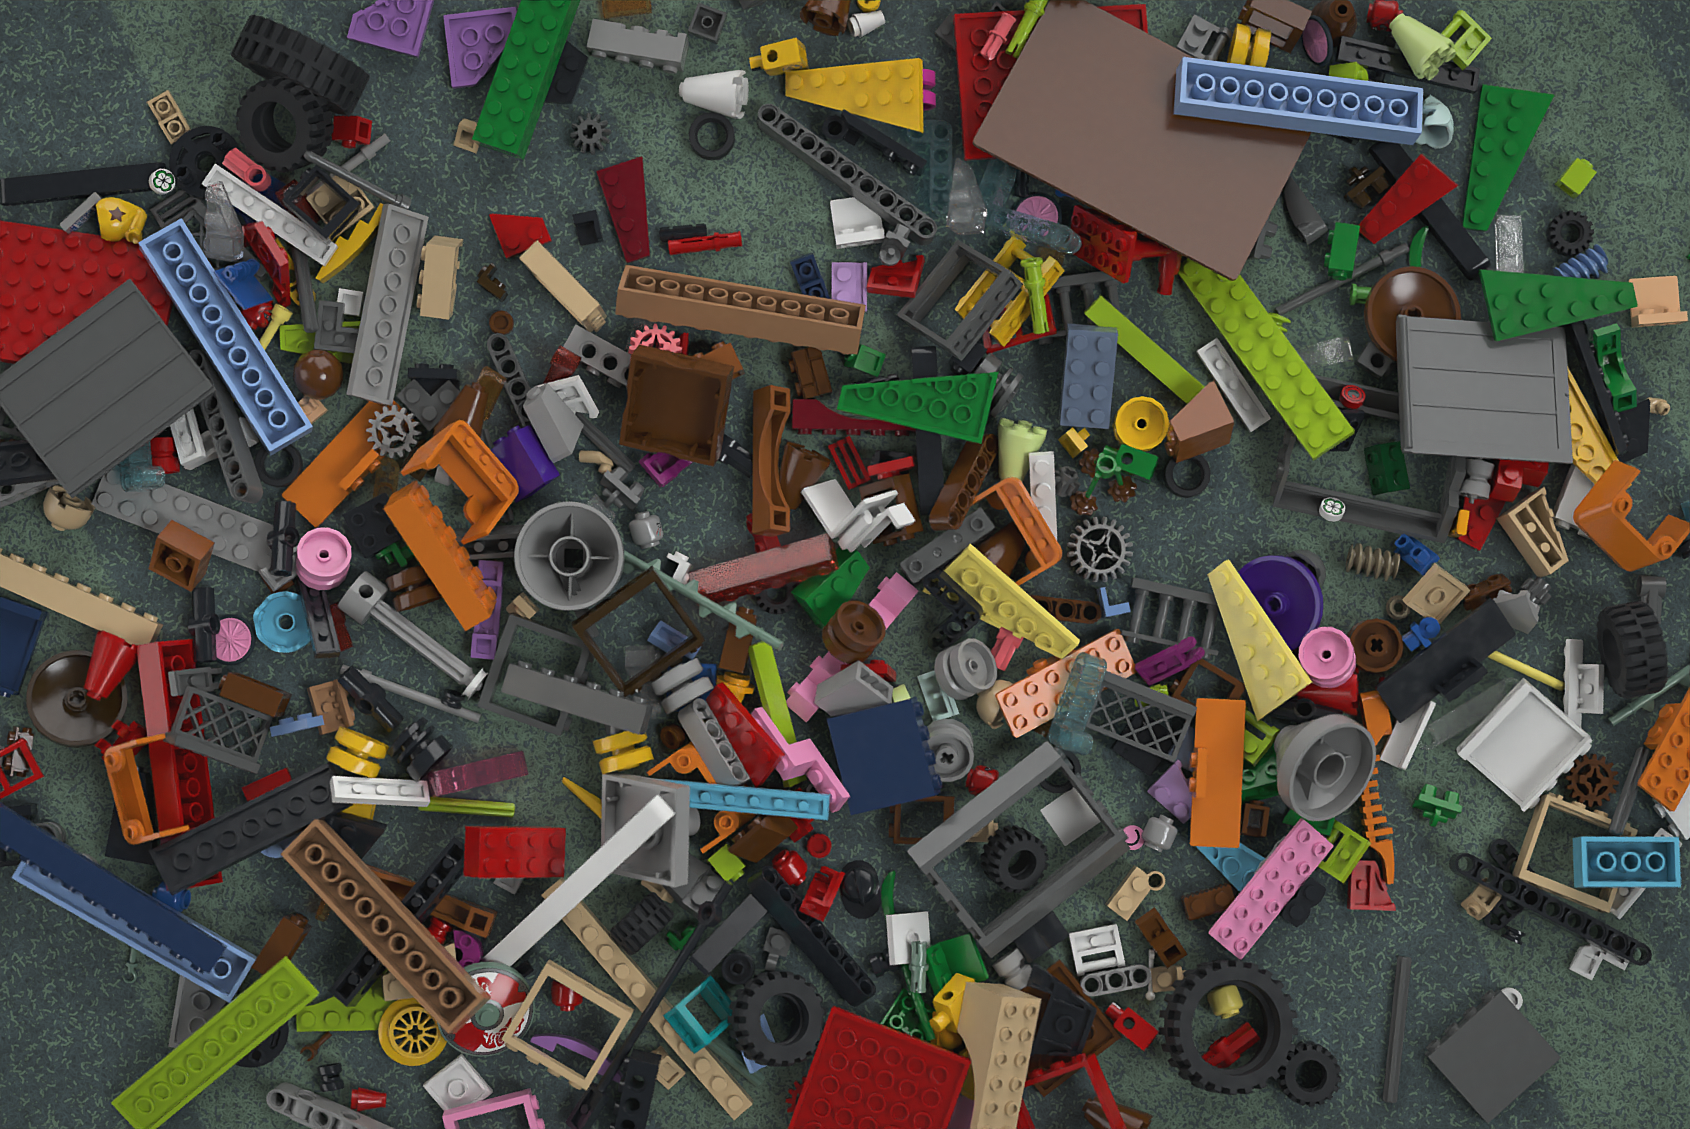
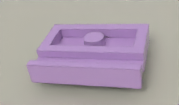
M832 262V299L866 305L865 312H867V262Z

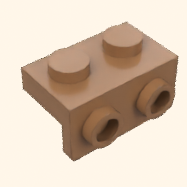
M337 679L307 688L314 716H323L324 725L317 726L320 735L338 731L340 726L348 728L354 725L355 714L347 701L348 691Z

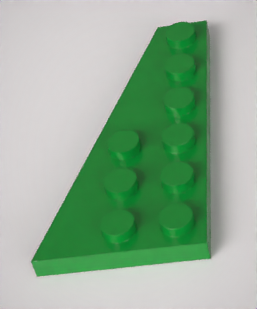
M1481 85L1462 225L1465 229L1480 232L1487 231L1554 97L1553 94Z
M1479 270L1494 341L1638 307L1634 285L1631 282Z
M998 372L843 385L837 410L981 444Z

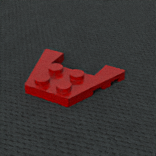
M263 221L243 224L232 229L237 240L245 248L251 246L274 282L271 293L278 304L285 308L290 306L289 257L283 247L279 248L276 243L273 230L269 226L266 227Z

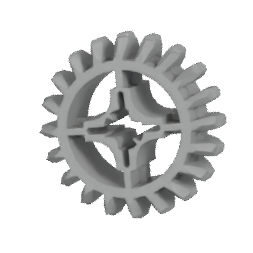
M1097 517L1092 518L1093 525H1090L1088 520H1084L1085 529L1077 525L1075 529L1080 534H1070V537L1076 540L1075 543H1067V547L1074 548V551L1068 552L1067 556H1075L1076 560L1070 562V565L1074 566L1078 563L1080 567L1076 570V573L1079 574L1084 569L1086 573L1083 578L1086 580L1090 574H1094L1093 582L1098 581L1099 575H1101L1103 582H1107V574H1110L1113 580L1116 579L1115 570L1121 574L1125 572L1120 566L1121 563L1125 566L1130 565V562L1124 559V557L1133 556V552L1126 551V548L1132 547L1133 543L1124 542V539L1130 537V534L1126 533L1122 536L1120 532L1124 529V526L1121 525L1116 530L1114 528L1116 520H1112L1110 525H1106L1107 517L1102 518L1101 524H1098ZM1092 530H1105L1099 541L1084 538ZM1111 535L1119 543V555L1109 547ZM1105 539L1103 544L1105 548L1103 549H1106V554H1100L1094 561L1096 557L1095 551L1097 550H1094L1093 546L1100 545ZM1081 544L1091 552V559L1088 565L1082 559L1080 553ZM1101 558L1115 561V564L1108 569H1095Z

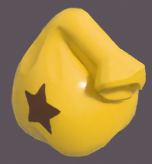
M114 197L103 198L96 203L101 238L113 242L120 241L126 237L128 242H133L134 244L142 241V230L147 220V214L142 208Z

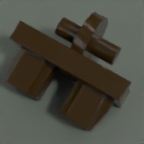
M1352 166L1349 169L1351 177L1346 180V183L1351 186L1357 182L1358 185L1344 196V199L1347 202L1352 201L1359 209H1362L1372 200L1364 191L1365 188L1370 185L1377 195L1387 189L1389 184L1383 176L1386 171L1381 166L1367 178H1364V175L1369 172L1366 166H1363L1360 170Z

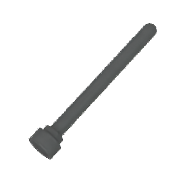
M312 151L304 153V158L309 162L391 205L406 210L409 209L411 198L404 194L393 195Z

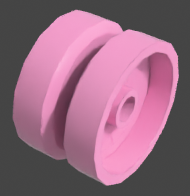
M316 528L307 532L301 538L297 547L295 568L299 579L308 587L316 590H330L339 586L346 579L352 557L351 546L347 538L339 531L331 528Z
M1320 627L1312 630L1303 638L1299 646V660L1302 668L1312 683L1320 687L1334 688L1344 684L1351 678L1356 668V656L1350 639L1336 628Z

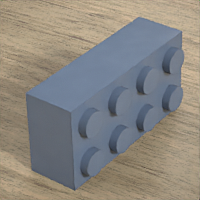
M1067 323L1059 411L1060 425L1109 429L1118 340L1117 328Z

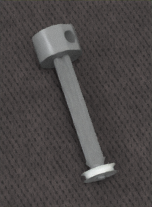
M363 572L339 602L337 607L360 625H363L372 616L458 682V684L467 686L462 695H466L468 700L476 691L483 687V681L489 673H485L482 668L475 675L472 667L470 668L408 619L396 612L395 609L383 601L389 592L388 587L369 572Z

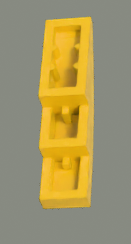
M382 203L379 204L369 224L359 220L348 240L341 236L338 237L335 244L339 247L325 267L322 265L315 277L318 281L325 283L343 270L378 234L383 208Z

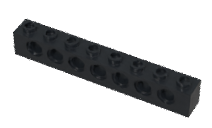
M454 836L401 901L422 924L463 875L465 840L461 837ZM365 945L329 989V992L346 1007H355L385 971L386 967Z

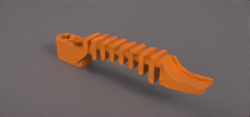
M1373 690L1358 693L1363 727L1369 731L1376 746L1382 736L1392 734V726L1387 705L1378 692ZM1376 755V761H1380L1379 755ZM1374 768L1372 775L1378 774L1377 768ZM1369 780L1366 788L1358 798L1362 802V806L1359 807L1360 813H1363L1361 824L1365 827V831H1362V834L1371 843L1369 847L1374 849L1381 859L1383 880L1387 885L1394 884L1392 840H1375L1376 836L1393 834L1392 827L1374 829V824L1387 822L1386 816L1373 817L1372 812L1381 811L1382 805H1371V800L1379 798V792H1370L1369 788L1378 786L1377 780Z

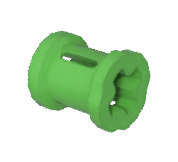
M1352 284L1350 289V305H1355V303L1365 304L1372 287H1359L1356 284Z

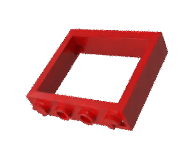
M1081 1053L1072 1057L1071 1062L1064 1063L1061 1060L1051 1064L1048 1070L1043 1071L1042 1068H1038L1028 1073L1029 1076L1025 1079L1024 1088L1085 1067L1111 1129H1127L1095 1053L1087 1056L1085 1053ZM1022 1098L1016 1127L1017 1129H1035Z

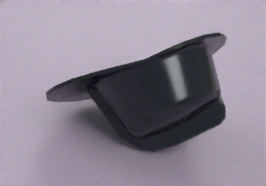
M854 860L842 868V872L845 873L840 884L842 901L846 911L851 916L858 919H867L872 917L881 905L878 875L870 863L863 860Z

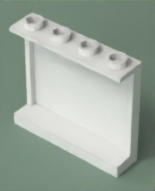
M1522 678L1456 750L1460 757L1464 760L1467 759L1520 805L1521 810L1525 812L1528 808L1532 809L1540 801L1539 796L1545 790L1550 791L1556 785V778L1562 772L1564 774L1573 767V761L1579 755L1583 756L1591 748L1590 743L1592 739L1588 733L1525 678Z

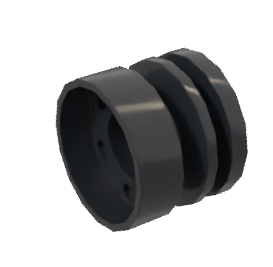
M425 717L407 726L397 736L392 747L387 752L391 758L400 751L402 752L396 760L397 764H401L407 759L411 761L405 772L416 782H419L430 773L453 748V745L443 735L438 736L434 740L429 738L435 729L433 725L424 732L422 731L428 722Z

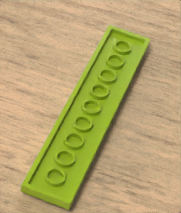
M1190 259L1180 263V269L1177 274L1313 461L1355 433L1354 429L1240 274L1235 281H1230Z
M285 956L119 1094L111 1104L135 1129H157L316 998L319 994L318 990Z

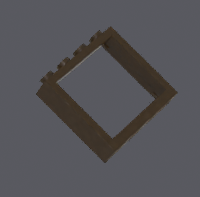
M650 566L572 622L573 629L618 690L624 692V697L640 692L643 689V684L649 680L654 682L663 675V670L669 666L671 668L677 666L682 662L684 655L689 652L691 654L695 653L705 641L703 634L653 566ZM655 582L693 635L624 682L586 629Z

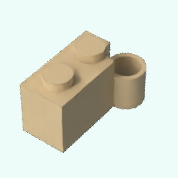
M1134 865L1105 905L1127 921L1150 890L1158 891L1164 887L1165 877L1157 870L1145 873ZM1152 874H1159L1161 877V882L1156 887H1151L1148 882Z

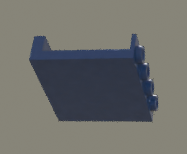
M0 596V695L10 698L11 694L19 695L48 612Z
M917 697L827 719L843 786L850 795L847 802L851 815L932 797L941 793L942 781L940 775L935 772L934 764H936V757L934 751L929 748L928 740H930V733L928 727L923 724L922 716H924L922 703L918 702Z

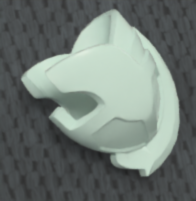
M1429 95L1423 101L1422 134L1416 140V143L1420 145L1427 144L1432 148H1443L1450 144L1454 132L1453 118L1449 109L1440 100Z

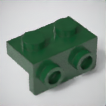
M1401 441L1364 448L1373 495L1410 489L1405 457L1401 451Z

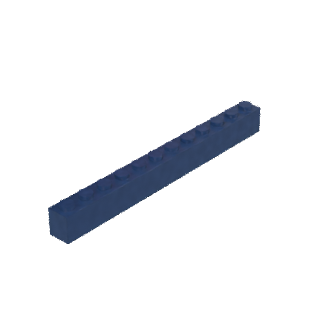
M0 802V847L10 853L12 850L16 851L21 855L19 859L30 866L35 863L42 868L41 873L48 878L54 880L57 877L62 880L64 888L73 893L76 891L81 892L85 895L84 900L95 907L100 904L107 909L105 911L107 915L115 920L122 918L128 922L126 926L138 934L142 931L149 935L148 940L154 945L161 947L163 944L171 949L169 954L178 960L187 959L192 963L190 967L201 974L205 971L207 973L211 972L227 948V945Z

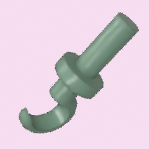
M133 947L131 948L130 959L126 961L125 965L128 967L127 972L132 973L134 978L133 980H127L123 977L126 983H133L137 979V973L134 970L138 966V962L135 961L137 950Z

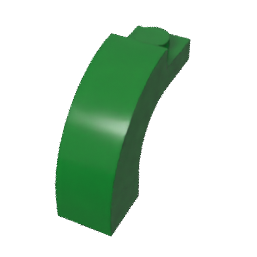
M1615 323L1593 330L1594 340L1590 341V343L1594 345L1596 351L1594 358L1597 366L1600 365L1603 369L1604 379L1602 380L1605 388H1609L1611 391L1613 410L1621 412L1637 407V389L1630 380L1622 359L1621 329Z

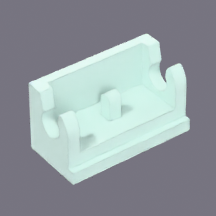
M935 670L917 676L933 722L959 714L954 698L948 696L939 685Z

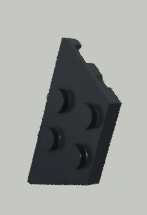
M1649 399L1637 403V407L1618 412L1621 419V424L1619 425L1621 432L1627 435L1629 441L1628 451L1624 456L1617 457L1619 462L1625 463L1648 453ZM1598 420V423L1602 431L1604 432L1601 421Z
M343 812L325 819L326 823L360 859L366 855L387 828L385 823Z

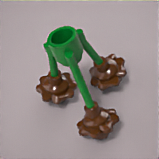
M1095 448L1091 449L1090 452H1083V457L1079 460V465L1083 466L1081 472L1088 474L1093 480L1087 491H1077L1069 498L1071 509L1075 510L1078 515L1086 514L1091 516L1093 511L1098 509L1096 505L1097 499L1095 496H1092V492L1100 478L1107 479L1115 474L1116 479L1109 482L1110 488L1107 491L1115 502L1121 500L1123 503H1126L1129 498L1136 496L1134 490L1137 489V485L1132 482L1130 476L1124 478L1120 474L1121 468L1116 466V461L1112 456L1099 453Z

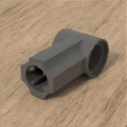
M1639 575L1636 586L1639 601L1647 603L1653 609L1654 615L1657 616L1659 624H1661L1662 598H1664L1666 593V578L1663 576Z

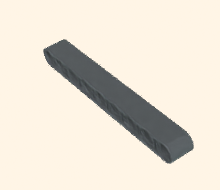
M764 104L760 107L757 116V126L762 132L895 228L899 223L911 229L908 237L917 244L926 246L933 242L937 232V225L933 219L775 105ZM764 115H771L774 120L767 122L762 117ZM790 129L794 134L786 136L782 133V130ZM809 143L813 146V149L805 150L801 145ZM828 157L833 162L825 164L821 161V158ZM848 171L852 174V177L844 178L840 173ZM863 185H867L872 189V191L869 193H865L860 189V187ZM885 199L890 201L892 205L884 207L880 204V201ZM908 214L911 220L903 221L899 215ZM927 228L931 234L923 235L919 229Z

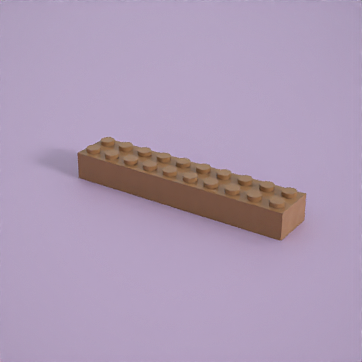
M625 265L618 287L615 314L626 318L635 317L646 319L650 322H664L674 326H688L698 330H712L722 334H736L746 338H760L770 342H784L794 346H808L818 350H832L842 354L857 355L866 305Z
M315 819L281 853L285 860L448 1034L457 1033L491 999L485 990L325 820Z

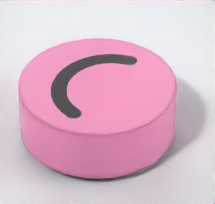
M1129 825L1123 829L1129 837L1126 840L1131 848L1129 850L1139 849L1144 844L1145 840L1142 839L1143 830L1141 828Z

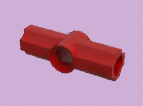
M1245 1022L1227 1037L1223 1036L1211 1044L1208 1048L1209 1050L1202 1054L1201 1057L1214 1067L1220 1069L1227 1068L1240 1058L1241 1053L1259 1041L1260 1037L1251 1025Z

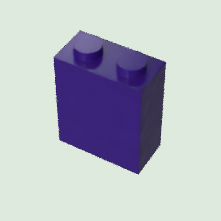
M531 425L524 428L516 426L507 432L508 437H501L492 443L494 446L491 449L492 453L518 483L519 492L514 499L516 503L533 496L560 476Z

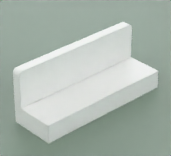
M1429 701L1402 723H1399L1397 720L1395 721L1392 734L1388 736L1380 754V760L1399 769L1406 770L1436 705L1435 702Z

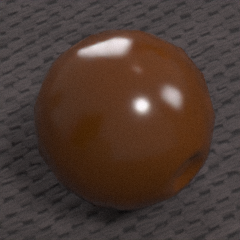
M321 349L311 350L302 354L294 364V384L308 398L314 400L326 399L333 396L342 385V365L330 352Z

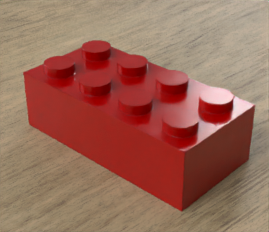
M465 826L463 876L475 878L564 877L566 828L552 826Z

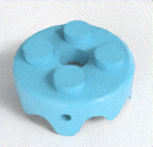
M288 591L271 594L255 610L253 620L256 635L271 650L283 653L295 652L304 648L311 641L299 594ZM285 615H289L293 619V625L289 629L282 628L280 624L281 618Z

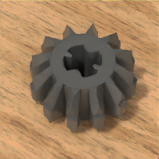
M587 113V120L585 121L581 116L577 117L580 125L572 123L571 127L576 132L570 133V137L576 139L573 143L575 148L581 146V153L584 154L589 147L591 155H595L594 147H598L601 152L604 151L601 143L610 144V139L605 136L612 134L611 129H604L608 125L607 120L600 122L601 116L599 114L592 120L591 114ZM589 129H593L595 133L591 139L587 135L585 136V134H588Z

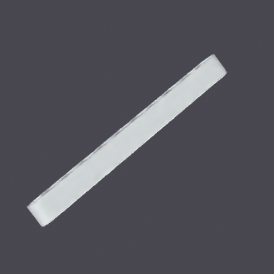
M657 795L497 944L482 961L502 963L511 967L666 823L675 812Z

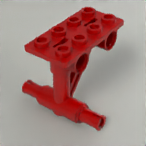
M1080 205L1074 206L1068 239V251L1121 283H1128L1133 262L1140 261L1142 258L1159 257L1158 272H1160L1157 293L1172 295L1174 277L1180 269L1181 254L1146 236L1137 235V231L1123 224L1114 225L1110 223L1108 216L1093 208L1086 209Z

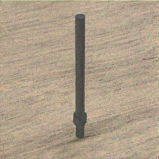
M1403 243L1390 251L1386 249L1378 253V257L1354 268L1352 279L1345 281L1332 279L1276 307L1275 310L1278 315H1283L1381 265L1385 267L1393 263V259L1409 252V247L1406 243Z

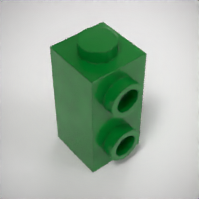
M1336 222L1335 229L1329 231L1328 244L1332 245L1331 253H1326L1324 267L1328 268V276H1332L1335 280L1345 281L1352 279L1360 225Z

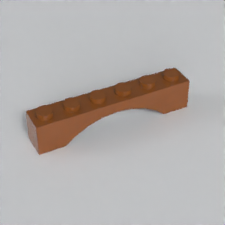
M769 385L753 391L752 534L774 537L790 532V507L781 489L778 467L781 437L790 414L789 388Z
M366 864L400 901L416 884L413 880ZM447 893L430 915L447 921L463 930L487 938L492 931L498 911Z

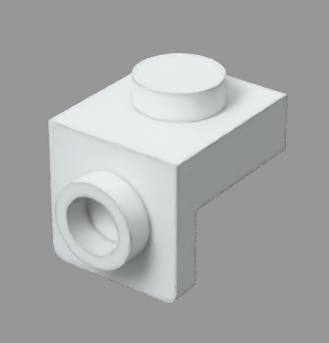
M677 551L674 555L668 553L667 558L679 564L673 578L684 585L687 584L691 577L688 572L692 564L687 562L689 557Z

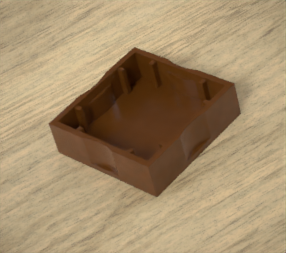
M639 344L631 354L627 382L628 400L623 412L619 445L649 452L667 453L679 459L714 467L721 456L734 366Z

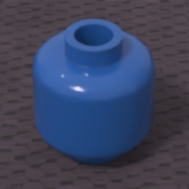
M162 881L158 887L154 888L152 897L181 913L190 904L191 892L185 889L171 896L170 892L166 890L165 882Z

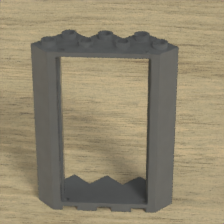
M1314 375L1338 409L1363 410L1366 415L1400 422L1399 393ZM1355 385L1365 392L1366 397L1360 408H1347L1340 402L1339 397L1345 386ZM1284 421V429L1287 430H1285L1283 436V448H1279L1277 462L1279 464L1275 475L1276 482H1272L1269 496H1273V507L1322 517L1319 513L1322 501L1325 498L1333 497L1339 499L1345 505V512L1339 521L1398 534H1406L1407 536L1445 544L1459 508V490L1466 474V457L1450 456L1439 511L1434 513L1286 481L1290 469V455L1296 436Z
M1048 741L907 850L919 868L991 958L1131 849L1126 842L1129 837L1120 826L1117 829L1112 824L1115 820L1100 800L1095 802L1092 798L1094 793L1088 787L1086 781L1079 773L1074 775L1071 771L1074 767L1067 760L1062 750L1058 746L1053 748ZM1060 768L1107 831L981 929L933 867Z

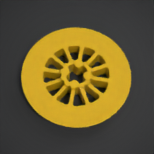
M415 998L396 1000L385 1010L381 1017L378 1029L380 1044L385 1053L392 1060L400 1064L419 1066L429 1063L438 1057L446 1046L447 1041L442 1036L437 1021ZM412 1011H418L415 1021H413ZM422 1012L428 1014V1015L420 1022V1018H421ZM409 1013L410 1022H407L402 1016ZM431 1018L434 1020V1024L424 1026ZM400 1019L406 1026L403 1027L395 1024ZM413 1025H417V1028L421 1030V1032L417 1033V1037H412V1034L408 1033V1030H412ZM436 1028L435 1034L425 1032L426 1030ZM394 1029L404 1031L394 1035ZM424 1036H427V1037H432V1038H434V1039H433L432 1043H429V1042H428L425 1038H423V1037H424ZM405 1037L400 1044L395 1042V1039ZM422 1040L428 1047L421 1050L419 1041ZM408 1041H410L408 1050L406 1051L402 1049V1047ZM414 1042L417 1044V1052H411Z

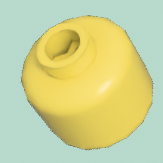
M1228 984L1214 987L1207 995L1213 1014L1221 1016V1019L1239 1014V1009L1243 1006V1001L1236 985Z

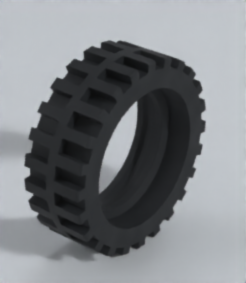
M259 15L249 16L231 52V56L237 62L255 74L260 75L265 80L281 75L328 102V110L342 116L349 117L352 115L370 79L369 74L361 67H358L343 55L331 50V48L281 23Z
M1212 960V962L1197 964L1196 969L1186 970L1183 973L1185 976L1183 980L1174 981L1171 986L1175 988L1173 994L1165 995L1163 1001L1167 1002L1168 1005L1166 1010H1160L1159 1014L1160 1018H1164V1027H1158L1159 1035H1165L1166 1043L1161 1044L1163 1052H1169L1172 1057L1167 1061L1171 1067H1176L1180 1070L1178 1075L1182 1079L1190 1080L1192 1086L1209 1092L1227 1095H1237L1238 1093L1250 1094L1253 1093L1252 1089L1267 1087L1266 1081L1268 1079L1276 1080L1280 1076L1277 1072L1279 1067L1287 1068L1290 1061L1286 1059L1288 1052H1294L1296 1045L1291 1044L1293 1035H1298V1028L1293 1027L1292 1019L1297 1018L1296 1010H1290L1288 1003L1293 1001L1290 994L1282 993L1281 989L1284 985L1280 980L1271 979L1273 974L1270 971L1259 969V965L1254 963H1245L1237 960ZM1221 985H1236L1249 991L1257 1000L1264 1022L1263 1037L1259 1049L1247 1064L1235 1069H1220L1207 1063L1198 1053L1192 1035L1193 1015L1200 999L1207 991Z

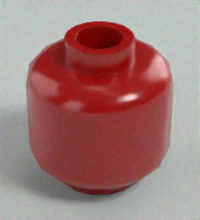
M782 850L773 858L772 867L778 871L789 885L794 884L798 886L806 879L805 874L808 870V865L795 850Z
M557 980L551 982V1001L554 1005L559 1006L561 1011H573L575 1006L583 1002L582 995Z

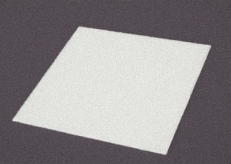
M1075 788L1065 792L1040 810L1064 846H1067L1101 822Z

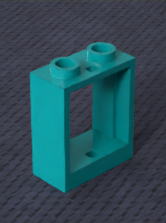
M709 976L663 1016L695 1054L707 1046L731 1024L728 1023V1016H732L733 1010L729 1009L731 1002L729 997L712 976ZM699 993L721 1020L708 1034L685 1007Z

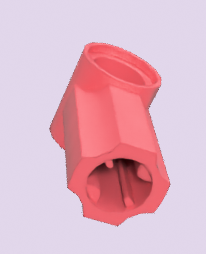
M237 148L230 150L225 156L222 164L251 186L252 189L257 192H263L270 187L271 177L265 169L257 165ZM263 174L260 182L253 183L254 176Z
M1001 627L995 638L997 640L991 649V653L995 658L997 668L1005 672L1015 649L1019 648L1024 637L1019 639L1012 635L1013 632Z

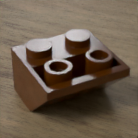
M761 814L732 839L734 844L727 850L733 855L757 863L789 837L798 827L790 817Z

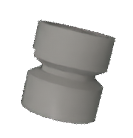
M1017 947L1006 953L992 965L1000 977H1005V985L1017 990L1027 986L1032 970L1030 964H1024L1025 957Z

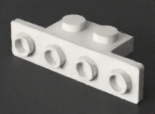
M1566 639V646L1564 648L1565 671L1563 674L1565 681V694L1563 696L1564 713L1581 727L1582 713L1603 714L1604 665L1583 664V640Z

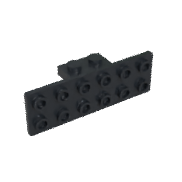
M1490 598L1437 638L1431 645L1424 648L1377 684L1375 689L1395 719L1402 723L1438 694L1448 702L1459 698L1466 689L1478 683L1488 673L1480 662L1512 639L1516 633L1496 602Z

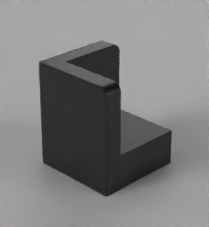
M597 210L572 215L581 246L604 242Z

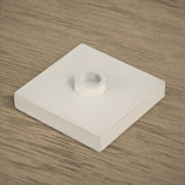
M928 911L886 915L889 965L911 963V942L920 941L922 943V941L927 942L926 948L930 946Z
M463 1054L459 1055L423 1084V1087L443 1111L482 1101L493 1092Z

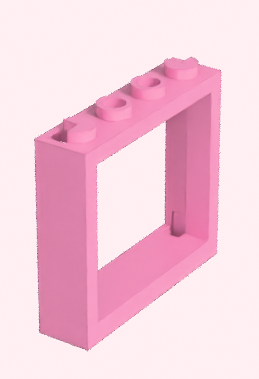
M531 1088L444 1110L442 1115L445 1129H460L458 1124L460 1119L523 1103L530 1129H545L543 1118H538L536 1110L539 1109V1102L536 1095H532Z

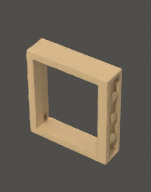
M538 241L519 257L535 278L587 331L592 332L594 330L598 332L606 323L604 319L607 315L600 304Z
M1549 792V794L1540 795V801L1535 807L1512 876L1538 889L1594 911L1610 913L1618 888H1602L1599 898L1527 870L1548 807L1607 830L1612 821L1608 818L1607 813L1599 810L1591 812L1585 809L1586 805L1576 801L1568 803L1563 801V796L1559 794L1556 795ZM1626 823L1624 832L1620 837H1636L1638 830L1630 827V823Z
M549 959L501 1040L505 1042V1046L515 1052L519 1050L527 1055L526 1058L537 1065L541 1063L548 1067L547 1071L556 1077L562 1075L569 1080L568 1083L574 1088L587 1090L630 1019L634 1009ZM548 976L620 1018L586 1077L513 1035Z

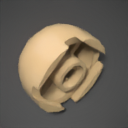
M54 485L53 488L50 487L43 502V510L47 519L52 522V527L60 531L81 528L87 523L95 510V506L92 505V501L89 498L85 497V500L82 501L75 496L72 499L63 486Z
M996 680L989 689L977 693L979 697L976 709L979 717L992 729H997L1004 724L1001 722L1004 715L995 698V694L1011 686L1013 683L1010 681Z

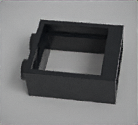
M315 165L313 169L308 168L301 175V181L296 186L292 185L286 190L283 195L285 197L283 203L329 245L360 213L362 208L358 201L319 166ZM318 180H321L346 203L323 229L295 205Z

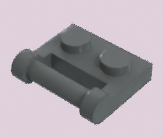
M1194 14L1176 48L1196 59L1217 61L1225 43L1230 41L1232 32L1226 27L1219 28ZM1209 37H1212L1216 41L1209 55L1205 56L1201 52Z

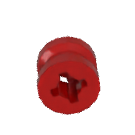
M432 916L430 918L431 923L426 929L440 944H444L446 941L445 936L448 932L452 931L453 926L440 918Z

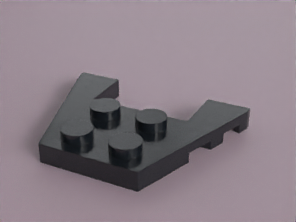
M567 40L544 103L572 104L589 58Z
M1034 963L1027 986L1051 995L1036 1037L1033 1039L1030 1055L1076 1056L1081 1054L1097 1008L1039 964Z

